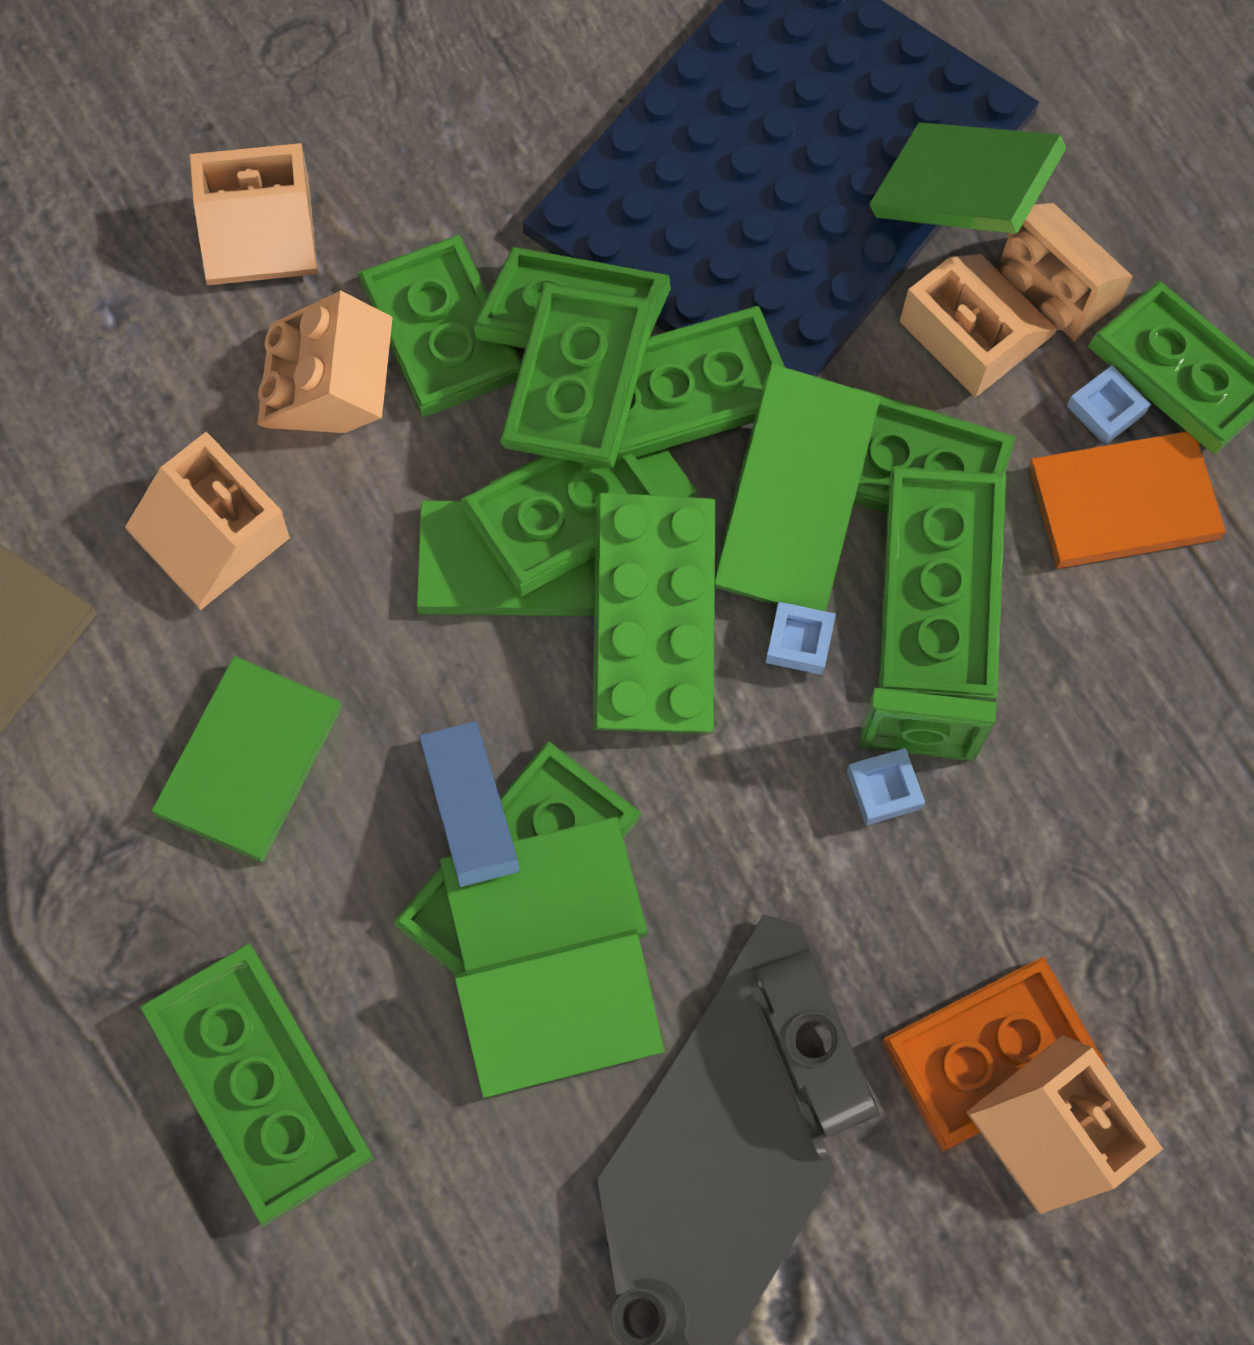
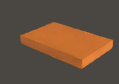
M1188 432L1032 458L1029 463L1028 469L1056 569L1221 540L1226 533L1199 442Z
M1044 956L887 1036L881 1042L942 1153L980 1133L966 1113L969 1109L1062 1035L1092 1047L1106 1066L1105 1061Z

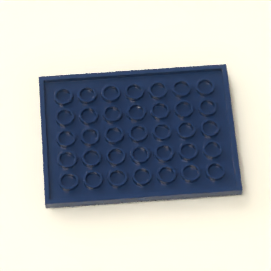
M723 0L523 221V233L555 255L669 275L671 290L655 323L656 326L665 332L759 306L785 368L818 377L943 226L876 218L869 206L918 123L1022 131L1036 114L1039 101L882 0Z

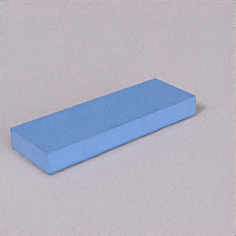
M477 721L419 735L459 886L463 887L520 872L517 855Z

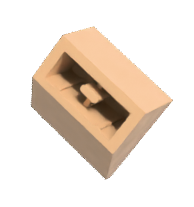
M302 143L190 154L193 203L207 285L318 274L309 177Z
M1054 203L1035 204L1017 234L1009 233L997 268L1021 294L1023 293L1041 310V313L1057 330L1064 331L1074 342L1121 303L1133 277Z
M982 254L949 257L910 287L899 321L975 398L1051 338L1057 330Z
M340 290L271 323L264 343L266 358L263 380L258 390L260 406L257 424L270 429L347 433L381 419L393 317Z
M207 432L203 433L160 467L125 526L127 532L200 611L290 539L282 510Z
M1064 1035L966 1112L1034 1209L1040 1214L1115 1189L1163 1150L1094 1049Z

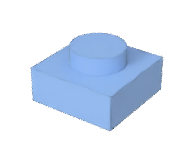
M1111 365L1070 397L1067 407L1105 446L1143 417L1151 404Z
M778 602L766 663L823 675L836 614Z
M906 748L849 764L847 774L866 826L923 809L925 800Z

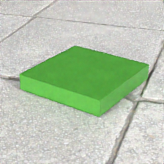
M874 688L860 725L858 746L892 752L906 748L908 754L973 761L977 758L995 724L997 702Z

